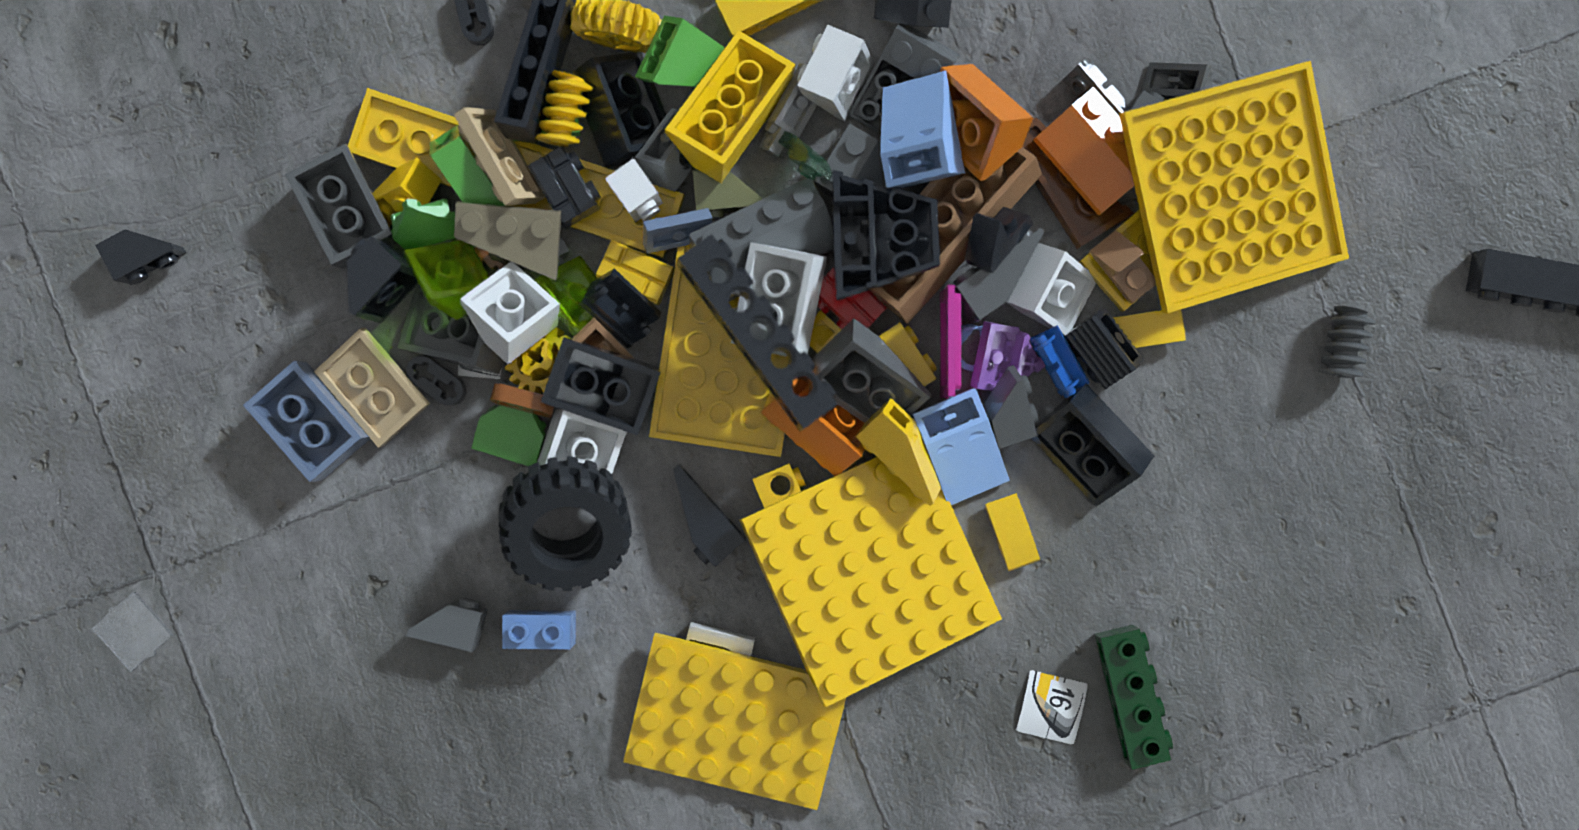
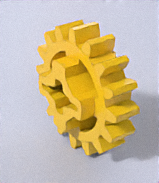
M558 327L554 328L514 359L512 363L505 366V370L514 373L509 380L519 385L518 388L540 394L541 392L544 393L563 337L571 338L564 335V331ZM543 357V361L539 363V360Z

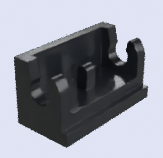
M615 268L591 282L580 303L583 309L627 348L646 337L652 331L648 325L657 321L662 313Z

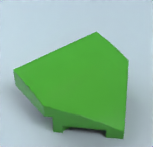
M406 199L402 203L403 211L391 215L393 239L408 252L455 238V212H450L447 199H441L422 206L420 202H417V199Z
M494 405L480 416L471 449L530 466L538 461L546 435L543 430L547 425L544 421H540L535 414L501 405Z

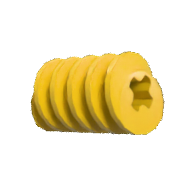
M554 70L552 75L558 80L550 81L548 87L555 93L548 94L545 97V101L553 107L543 108L542 114L549 120L539 123V128L546 132V134H538L536 139L554 146L569 147L570 144L580 143V140L572 135V131L583 130V127L575 122V118L586 117V113L580 110L578 105L589 104V100L582 96L581 93L582 91H592L593 87L576 75Z

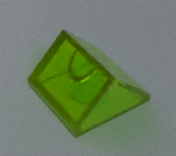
M462 240L404 250V257L429 304L456 320H459L466 314L460 299L489 278L473 246Z
M580 255L558 267L557 280L544 275L534 280L560 303L558 317L573 336L593 319L580 306V303L591 282L598 278Z

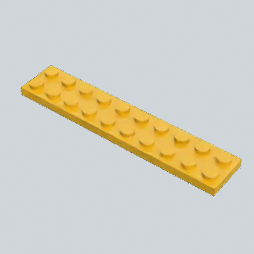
M367 88L348 147L353 155L395 169L417 157L442 179L440 184L452 187L431 158L429 143L456 125L459 126V123L453 116ZM515 141L528 166L553 151L540 145ZM580 159L584 169L579 172L585 183L592 180L601 198L596 200L600 209L570 227L646 252L643 245V220L634 221L605 179L615 171ZM653 185L663 203L658 206L660 211L649 220L679 214L685 195ZM546 197L536 204L507 205L553 210ZM666 250L648 254L664 259Z

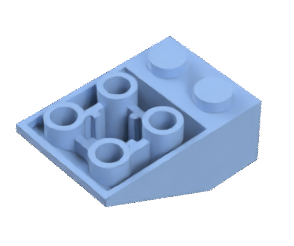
M946 71L883 88L880 154L887 188H904L965 173Z
M975 388L910 415L916 421L946 501H950L951 505L1010 481L989 419Z

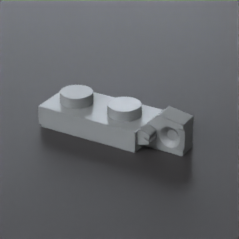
M802 63L796 69L766 124L765 130L767 132L759 147L768 154L779 157L785 144L790 145L794 139L798 140L817 104L804 97L797 86L798 74L804 65Z

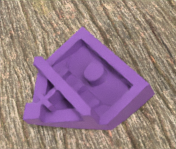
M984 321L970 386L976 389L992 391L1007 367L1012 365L1015 366L1021 376L1026 375L1028 377L1034 371H1041L1045 364L1034 352L1029 342V334L1020 331L1015 326Z

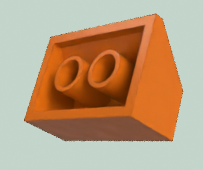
M975 65L943 66L940 72L946 71L963 165L980 181L986 180L1022 148L1033 117Z
M1094 87L1033 139L1098 215L1102 214L1134 187L1120 117Z
M796 379L792 382L794 394L799 397L808 395L809 386L804 380ZM770 394L760 412L771 424L777 426L797 446L804 449L820 466L827 469L834 476L841 474L862 457L865 450L861 441L856 438L864 422L838 404L800 432L772 394Z

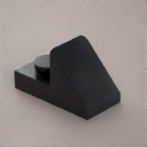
M1002 207L994 218L975 213L965 255L966 263L993 273L1033 226L1030 215L1006 207Z

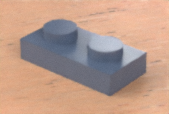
M709 208L643 221V245L646 253L690 245L689 234L712 223Z

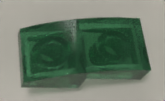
M784 131L778 143L788 149L786 155L798 165L797 172L810 180H814L816 177L830 180L833 174L826 159L796 135Z

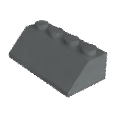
M810 177L689 234L690 249L711 234H713L717 241L719 239L724 240L733 254L730 259L738 269L740 267L745 269L750 242L820 256L833 252V225L826 204ZM712 268L708 271L710 280L715 283H722L727 280V275L721 268ZM732 296L729 299V301H732L740 296Z

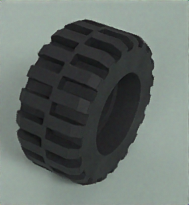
M567 456V461H558L557 457L548 458L547 464L541 466L539 462L528 466L527 474L523 472L518 473L513 478V486H507L503 493V502L500 503L498 512L499 539L505 561L510 562V568L515 574L521 576L524 573V581L534 586L538 582L542 584V589L551 591L554 590V587L562 588V591H572V587L581 586L583 589L592 586V581L598 579L600 582L608 577V570L610 568L613 570L617 569L622 563L621 555L624 556L628 552L630 547L629 538L632 536V526L623 488L618 481L613 480L612 474L607 469L601 468L598 471L597 463L585 460L583 464L578 462V457ZM561 507L583 509L596 518L595 523L586 533L571 540H552L542 536L533 528L536 521L542 515Z

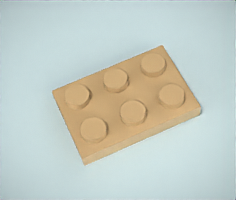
M464 107L455 113L454 116L459 123L458 130L461 136L472 146L476 153L475 160L478 166L488 174L493 183V192L505 205L536 204L545 198L515 142L512 139L505 138L494 123L496 110Z
M360 328L314 371L378 448L385 446L430 405L428 400L366 328Z

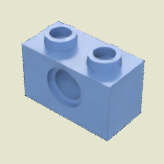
M509 610L503 614L502 649L570 650L576 644V611Z

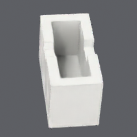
M634 158L605 178L635 222L640 219L647 221L660 211L658 206L663 202Z

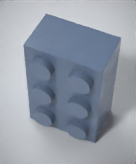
M294 360L243 405L309 482L325 479L370 440V437L319 379L307 362Z

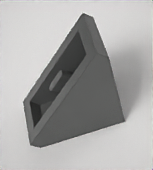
M1150 62L1141 92L1143 90L1146 92L1153 91L1160 94L1165 100L1204 90L1210 66L1207 64Z

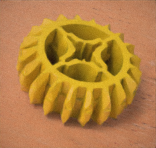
M576 0L571 12L570 29L577 36L582 37L583 40L591 41L593 44L625 52L646 53L662 20L649 8H643L641 4H634L630 1Z

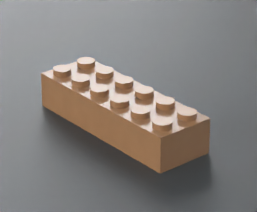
M1022 147L986 180L980 181L964 166L965 173L931 181L919 195L937 200L940 266L869 291L908 324L965 261L974 214L979 213L994 218L1002 207L1011 209L1042 175L1037 158Z

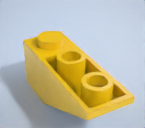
M890 398L863 424L856 438L861 441L865 450L876 455L885 464L891 474L898 476L907 484L917 498L923 499L931 506L941 489L916 421Z

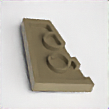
M456 202L455 238L557 280L561 211Z

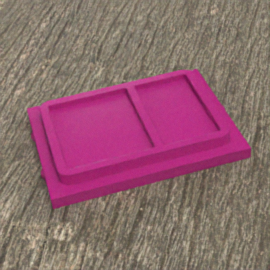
M948 285L940 292V398L946 399L954 397L955 391L961 390V294L955 293V285Z

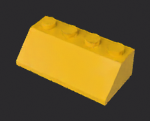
M738 30L666 127L665 134L694 168L722 183L775 109L794 75L796 64Z

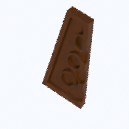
M1036 117L1032 120L1022 147L1037 158L1042 175L1035 184L1072 243L1078 249L1134 212L1126 205L1122 206L1116 201L1102 214L1098 215L1033 141L1035 137L1047 128Z

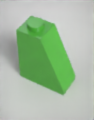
M664 15L635 77L639 80L655 84L697 87L725 47L685 19Z
M458 125L429 143L431 158L462 202L507 206L495 196L492 189V181L488 174L478 166L475 160L476 153L470 143L461 136Z

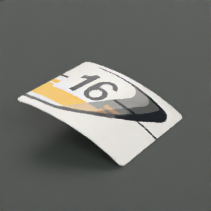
M1031 670L1016 730L1042 738L1074 744L1088 685L1083 682Z

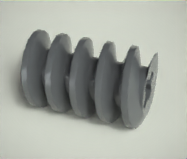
M1334 306V311L1341 316L1331 318V324L1338 329L1328 331L1327 337L1335 342L1327 343L1324 346V350L1332 355L1321 358V363L1329 368L1318 371L1327 375L1349 379L1363 377V373L1357 370L1355 365L1366 364L1367 360L1360 357L1358 352L1369 351L1370 347L1362 343L1361 339L1372 338L1373 334L1365 330L1364 327L1375 325L1376 321L1368 317V312L1349 306Z

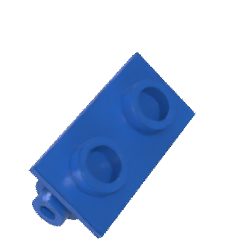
M1058 325L1030 338L1033 349L1044 362L1058 394L1068 398L1077 392L1076 389L1085 383H1090Z

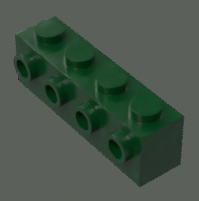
M1129 625L1095 633L1094 637L1124 762L1133 770L1171 761L1169 750L1173 749V742L1168 729L1164 730L1161 717L1165 716V708L1162 699L1156 697L1153 685L1157 684L1158 681L1153 665H1148L1145 652L1150 651L1145 632H1140V629L1136 626Z

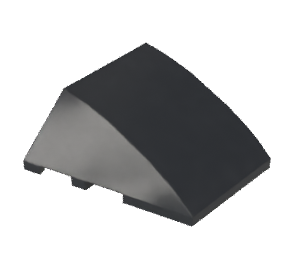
M833 170L832 225L836 301L940 266L936 199L898 188L894 190L873 184L871 180H857L844 176L843 172Z

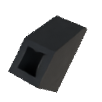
M126 229L95 245L113 280L129 285L145 281L149 277L148 273L157 268L161 270L175 265L178 262L177 258L186 254L182 246Z

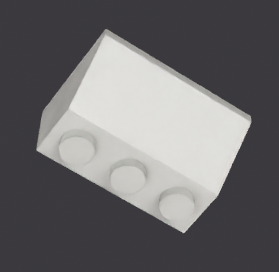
M750 242L745 270L754 282L751 285L752 289L758 297L764 295L774 309L772 316L779 325L784 323L795 337L792 343L800 353L805 351L808 354L827 257ZM741 296L737 308L738 312L747 309V302ZM756 323L750 326V333L753 338L764 340L768 337V331L764 325ZM780 351L773 352V354L786 356V354Z

